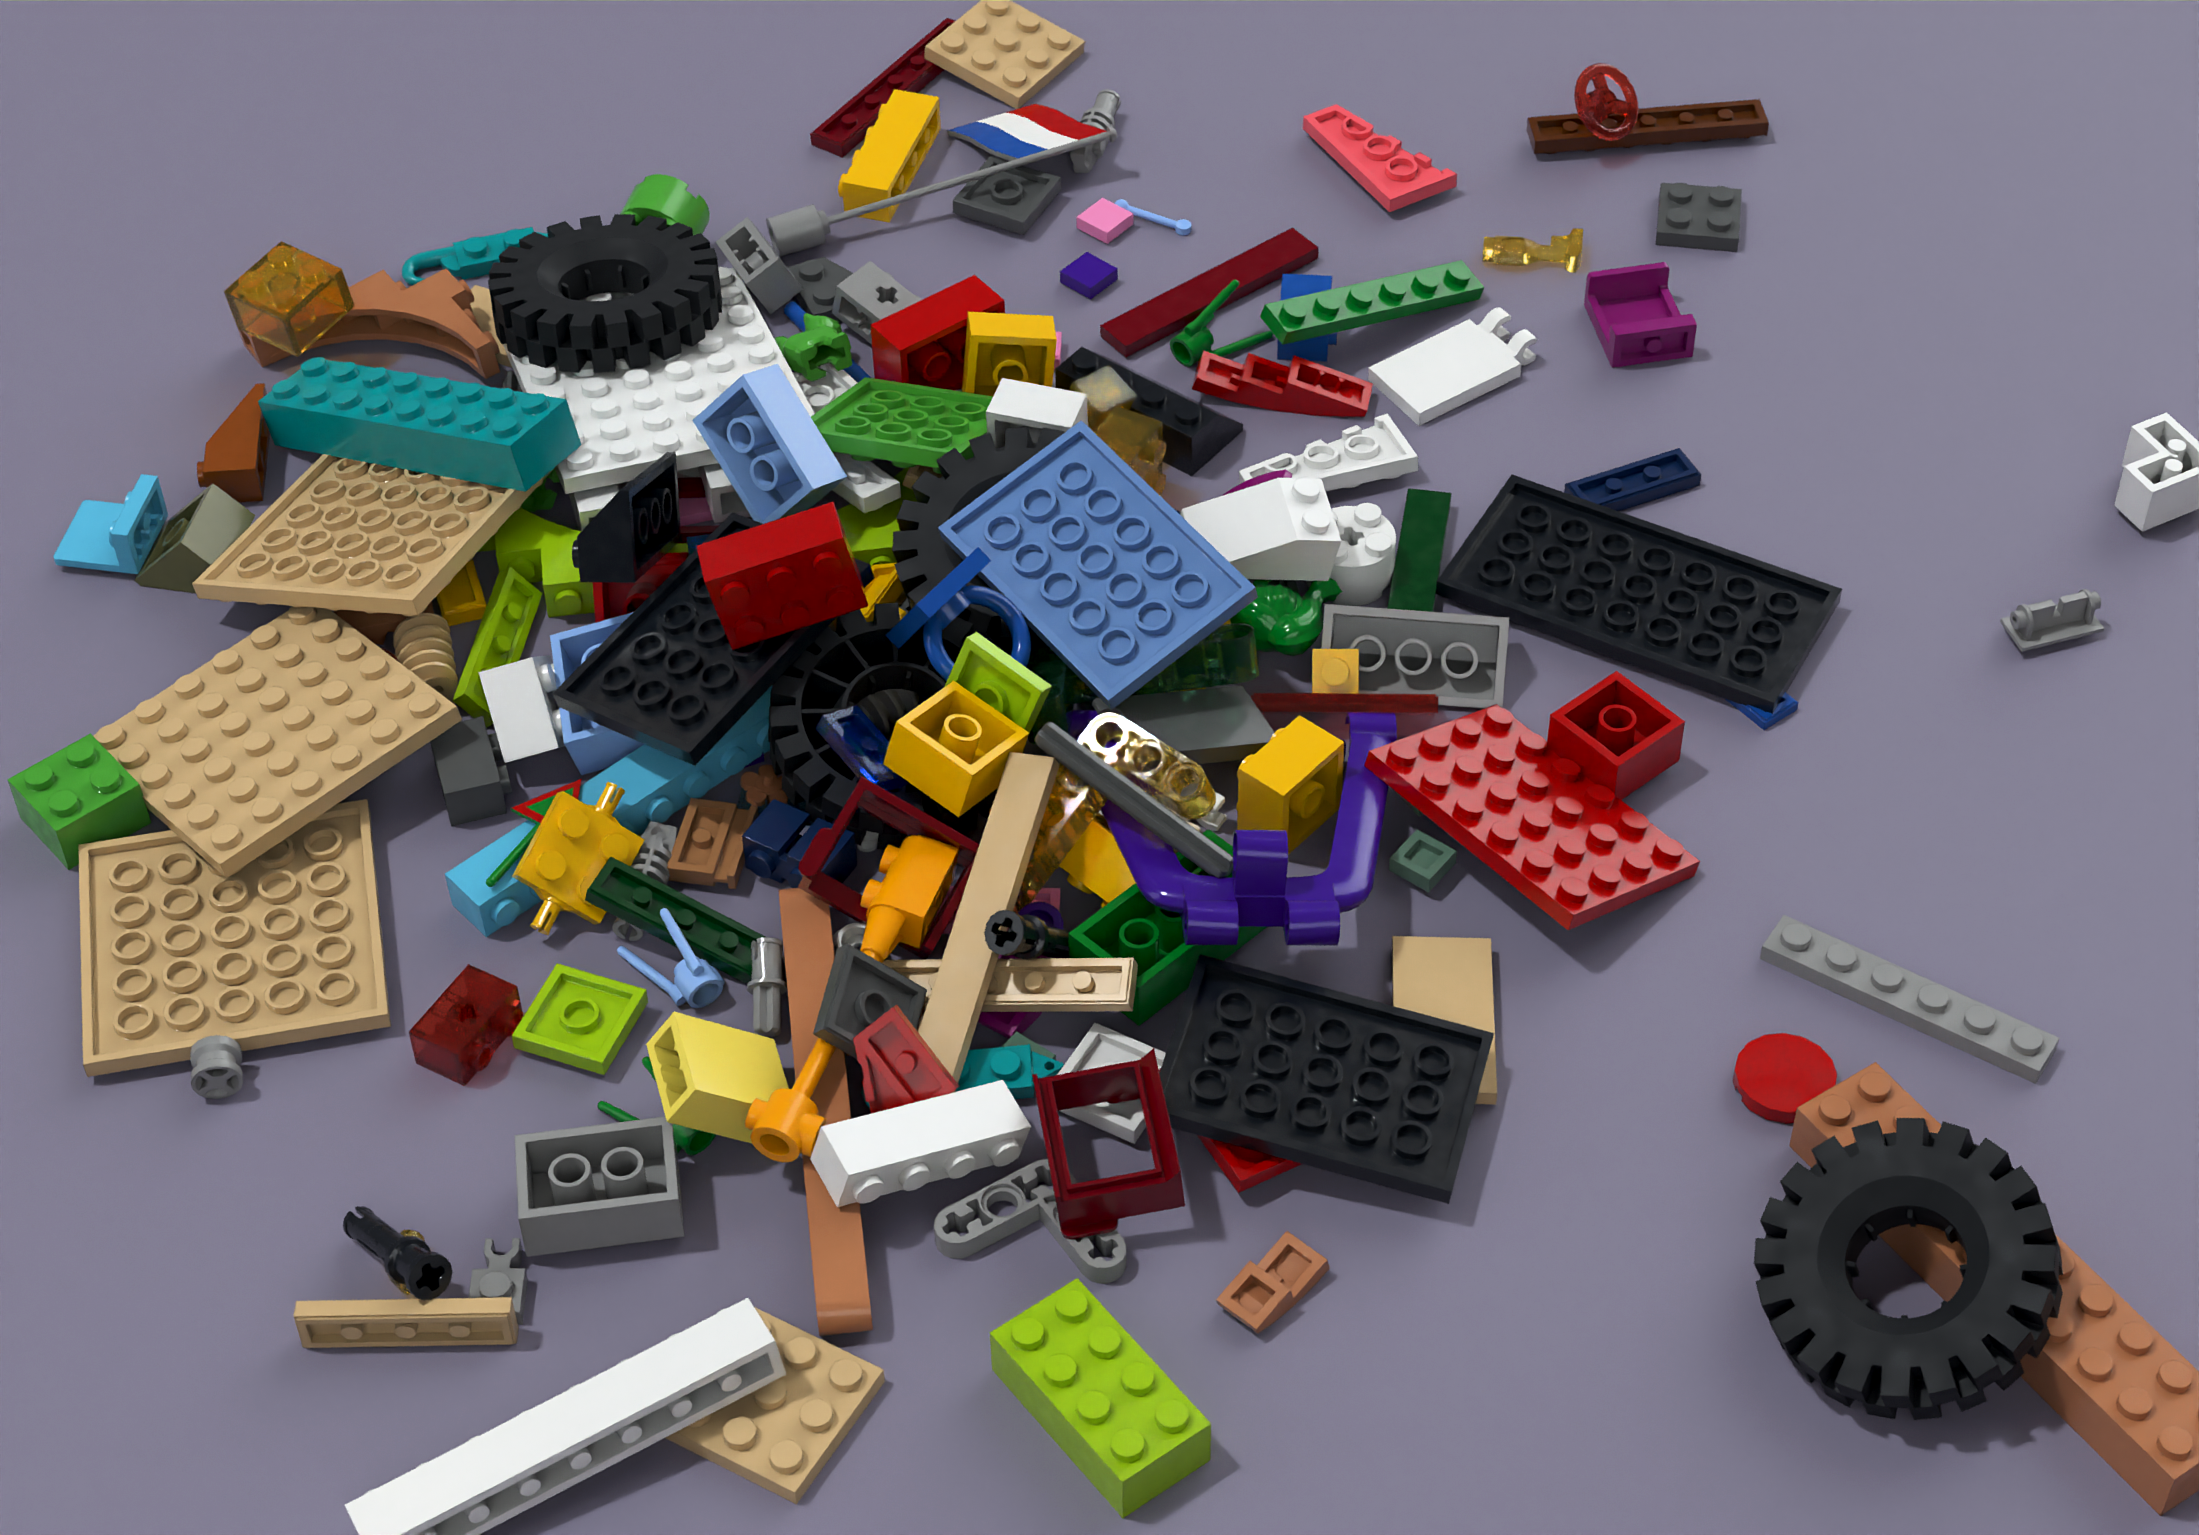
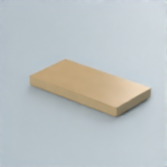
M1392 936L1393 1006L1494 1033L1476 1104L1496 1105L1497 1074L1491 938Z

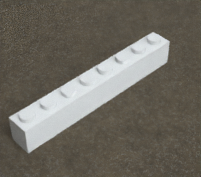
M746 1298L729 1308L720 1310L715 1315L670 1336L661 1343L621 1361L616 1366L589 1380L572 1386L567 1391L530 1410L520 1413L517 1417L482 1435L471 1438L466 1443L417 1466L410 1472L368 1491L363 1496L345 1504V1507L359 1535H480L786 1375L776 1341L749 1298Z

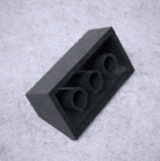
M1084 347L1079 348L1055 369L1056 388L1087 394L1089 425L1190 476L1199 471L1243 431L1242 423L1109 357Z
M676 452L665 453L619 490L577 536V540L574 541L572 546V561L574 567L579 568L580 582L635 583L681 541Z

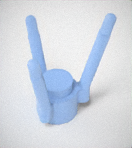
M666 908L660 910V916L684 957L674 969L675 984L626 947H618L617 953L667 992L677 1006H681L687 1001L693 1008L705 1007L715 1001L723 990L725 981L717 969L709 965L706 960L695 956L678 924Z

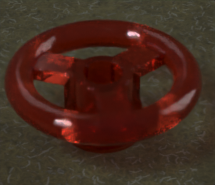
M1596 63L1585 68L1579 75L1574 90L1575 106L1582 123L1592 134L1603 140L1615 141L1626 137L1633 130L1638 117V99L1632 83L1620 69L1607 63ZM1605 76L1610 77L1619 85L1626 101L1617 99L1615 94L1609 90ZM1592 79L1595 90L1586 93L1588 83ZM1613 113L1626 116L1624 122L1615 129H1609L1600 125L1601 121H1604Z

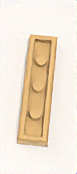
M512 1297L296 1301L293 1316L302 1347L514 1345L517 1344L519 1330Z

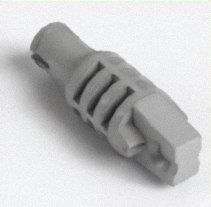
M1110 89L1101 90L1096 97L1094 106L1084 112L1080 123L1106 130L1107 127L1115 129L1113 118L1121 105V101H1118L1120 96ZM1109 139L1069 151L1071 161L1074 164V172L1089 173L1096 161L1103 155Z
M650 821L641 836L645 840L631 867L667 885L670 877L667 863L672 856L671 852L677 838V827ZM618 917L616 918L612 929L617 936L625 939L630 925L633 929L629 941H636L642 938L643 930Z

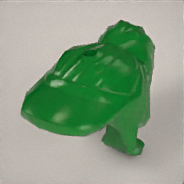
M1330 577L1328 581H1313L1304 596H1300L1293 589L1281 584L1276 586L1268 585L1271 580L1255 579L1252 584L1256 587L1258 598L1230 618L1233 640L1256 651L1280 652L1289 656L1303 654L1315 643L1323 629L1322 603L1327 601L1334 602L1342 590L1336 581Z

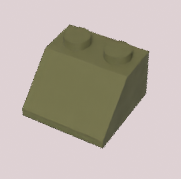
M212 483L166 521L134 581L144 587L196 593L192 583L250 527L255 515Z

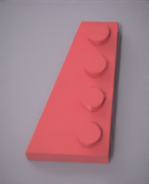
M1337 104L1303 116V130L1389 213L1456 187L1457 173L1448 168L1442 171L1431 166V158L1420 152L1415 155L1410 154L1401 148L1402 142L1391 135L1383 136L1374 133V125Z

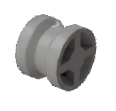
M219 1035L208 1036L198 1040L190 1051V1061L192 1067H194L191 1073L192 1089L198 1095L212 1099L226 1098L235 1094L241 1089L243 1084V1073L241 1067H239L242 1061L240 1044L235 1039Z

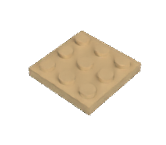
M981 0L925 46L924 58L1011 107L1019 109L1084 53L1085 41L1011 0Z
M754 1307L776 1341L786 1375L665 1438L797 1504L885 1383L884 1369Z

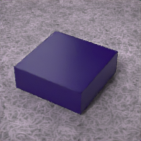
M1089 252L1084 253L1060 271V283L1089 299H1092L1118 280V268Z

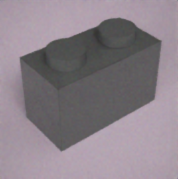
M483 716L460 721L430 741L451 826L507 814L504 794L512 793L506 765L496 766L497 761L503 760L501 748L496 733L488 735Z

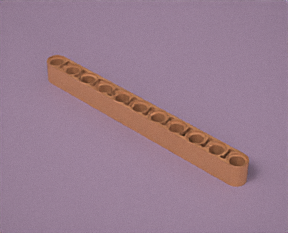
M799 887L779 889L795 1080H797L818 1039L817 1036L813 1035L835 958L829 905ZM837 1047L810 1098L816 1104L819 1116L827 1119L826 1125L851 1119L845 1053ZM802 1154L819 1336L873 1330L860 1203L856 1202L837 1207L810 1160L811 1157Z

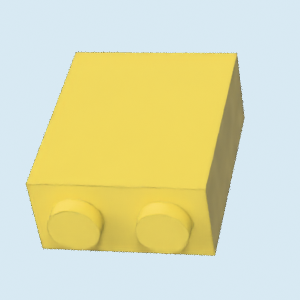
M673 1012L646 1044L668 1123L752 1144L750 1136L753 1130L745 1128V1121L754 1099L758 1098L768 1102L775 1090L781 1088L789 1089L775 1040L769 1037Z

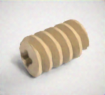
M420 613L418 616L406 618L397 626L393 634L395 659L455 704L452 700L458 686V675L456 673L450 627L446 619L432 613Z

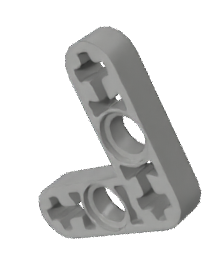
M1048 1159L1035 1161L944 1208L937 1214L934 1220L936 1247L944 1256L952 1259H962L971 1256L1022 1228L1041 1220L1088 1280L1101 1284L1114 1282L1123 1276L1127 1265L1126 1243L1117 1230L1077 1239H1066L1062 1236L1054 1191L1046 1185L1038 1187V1183L1042 1181L1048 1186L1052 1185ZM1069 1171L1071 1184L1079 1183ZM1030 1197L1031 1202H1026V1199ZM998 1201H1008L1017 1207L1012 1214L1007 1216H996L988 1210L993 1203ZM974 1215H979V1218L974 1220ZM952 1228H956L959 1232L967 1230V1234L960 1236L957 1232L949 1233V1230ZM1095 1239V1247L1105 1257L1112 1255V1260L1106 1261L1101 1256L1094 1258V1247L1091 1241Z

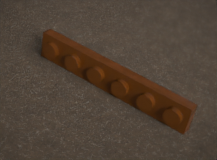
M1760 99L1528 117L1527 133L1534 154H1554L1565 151H1593L1603 148H1631L1640 145H1669L1678 142H1708L1715 139H1746L1753 136H1766L1769 121Z

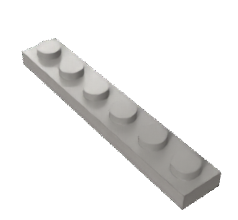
M1783 915L1762 945L1761 960L2035 1084L2056 1052L2059 1037L1786 915Z

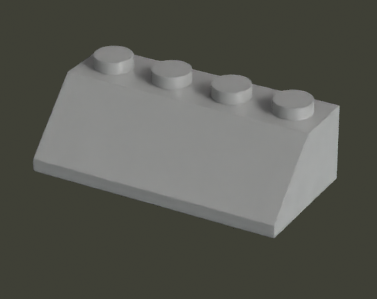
M1325 604L1321 649H1359V695L1318 696L1488 708L1498 704L1503 708L1510 617Z

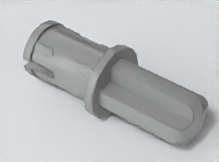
M764 937L751 942L752 980L747 984V991L753 995L754 1033L771 1038L777 1037L781 1033V994L786 992L787 983L783 981L782 973L783 942L777 938Z

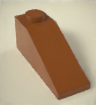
M264 383L255 384L206 443L204 461L197 463V478L200 487L208 488L214 483L239 503L263 501L270 440V432L258 404V401L267 395Z

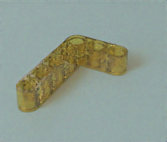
M1104 713L1097 716L1090 722L1077 740L1153 798L1182 817L1188 819L1204 817L1213 809L1216 803L1215 790L1205 771L1198 763L1118 714ZM1122 737L1116 746L1104 748L1110 739ZM1161 760L1154 770L1142 772L1148 762ZM1061 763L1059 764L1060 766L1032 852H1035V855L1028 863L1013 911L1017 913L1033 901L1108 800L1089 784L1076 787L1077 782L1081 778ZM1199 784L1193 794L1180 796L1186 786ZM1065 813L1059 823L1047 826L1049 819L1053 815Z

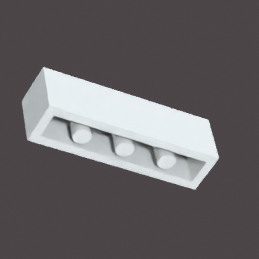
M1000 1080L821 1126L810 1160L837 1207L856 1202L864 1204L877 1199L881 1195L900 1190L913 1191L929 1182L948 1177L952 1179L961 1178L971 1171L992 1165L997 1167L1008 1165L1019 1158L1031 1125L1005 1082Z

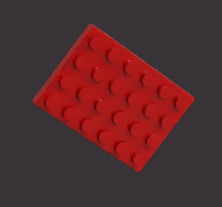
M1498 704L1372 749L1368 752L1364 766L1567 930H1571L1694 877L1700 863L1696 857L1684 849L1681 843L1671 839L1650 823L1646 816L1633 810L1618 797L1614 799L1615 795L1611 789L1604 785L1594 784L1581 774L1580 766L1576 762L1567 758H1561L1547 747V742L1542 736L1532 732L1514 718L1510 711L1501 708Z

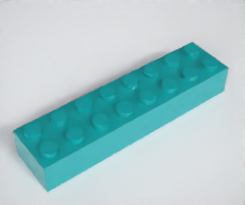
M315 357L305 361L301 365L300 370L288 379L276 383L272 387V391L258 401L276 446L524 492L582 445L566 399L549 397L541 393L531 394L513 391L510 388L501 389L483 386L479 383L453 381L444 377L422 376L414 372L404 373L386 370L383 367L374 368L356 365L353 362L344 363L326 360L323 357Z

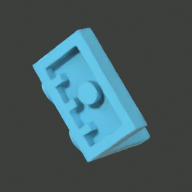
M141 474L134 489L127 493L124 504L84 500L53 556L55 564L58 566L139 574L168 517L158 476Z

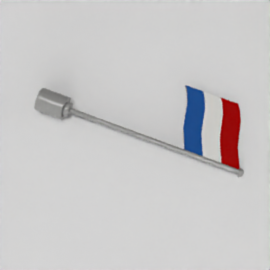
M1032 104L947 130L948 136L969 141L986 152L1009 161L829 217L826 216L824 210L817 211L814 204L766 218L769 237L779 257L824 244L826 242L825 235L831 232L830 224L1109 139L1112 143L1117 138V131L1113 127H1107L1106 130L1080 123L1056 109L1039 104Z

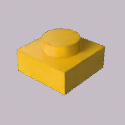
M1312 649V695H1359V649Z

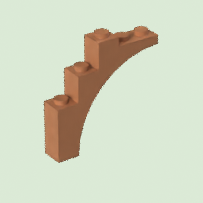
M446 268L407 289L400 280L394 282L384 269L346 289H343L339 282L332 284L320 270L232 315L245 348L262 368L290 355L323 345L355 340H395L418 343L444 351L470 365L485 379L500 372L495 356L500 353L498 344L488 330L482 332L479 328L470 303L474 302L471 289L463 279L457 281Z

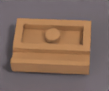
M690 798L671 852L672 856L667 863V869L670 874L668 881L714 887L716 882L728 883L730 889H736L745 863L742 835L759 816L758 806L751 805L750 809L746 810L738 809L736 803Z

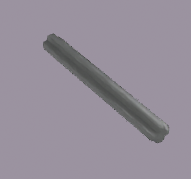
M1048 722L1037 733L1035 741L1039 748L1051 757H1055L1059 763L1207 874L1216 878L1228 877L1232 873L1233 856L1056 724Z

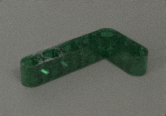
M1243 623L1221 625L1130 696L1237 684L1255 679L1260 674L1253 626ZM1050 647L1039 648L1031 652L1026 668L1052 687L1028 736L1029 742L1037 745L1035 741L1037 733L1048 722H1053L1070 735L1074 703L1090 702L1099 698Z

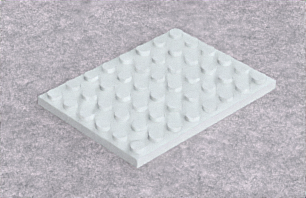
M718 267L722 313H719V321L714 329L705 330V338L693 347L681 343L682 353L669 359L663 360L654 353L649 352L651 365L630 369L624 359H617L615 372L594 373L592 361H587L579 373L559 371L558 361H555L547 368L530 364L528 355L518 358L507 350V343L503 344L522 392L531 394L541 393L549 397L567 400L582 445L555 467L565 494L632 481L667 452H676L677 471L718 463L692 420L746 373L778 364L810 417L815 414L742 278L734 268ZM608 292L592 295L579 301L613 300L633 294Z

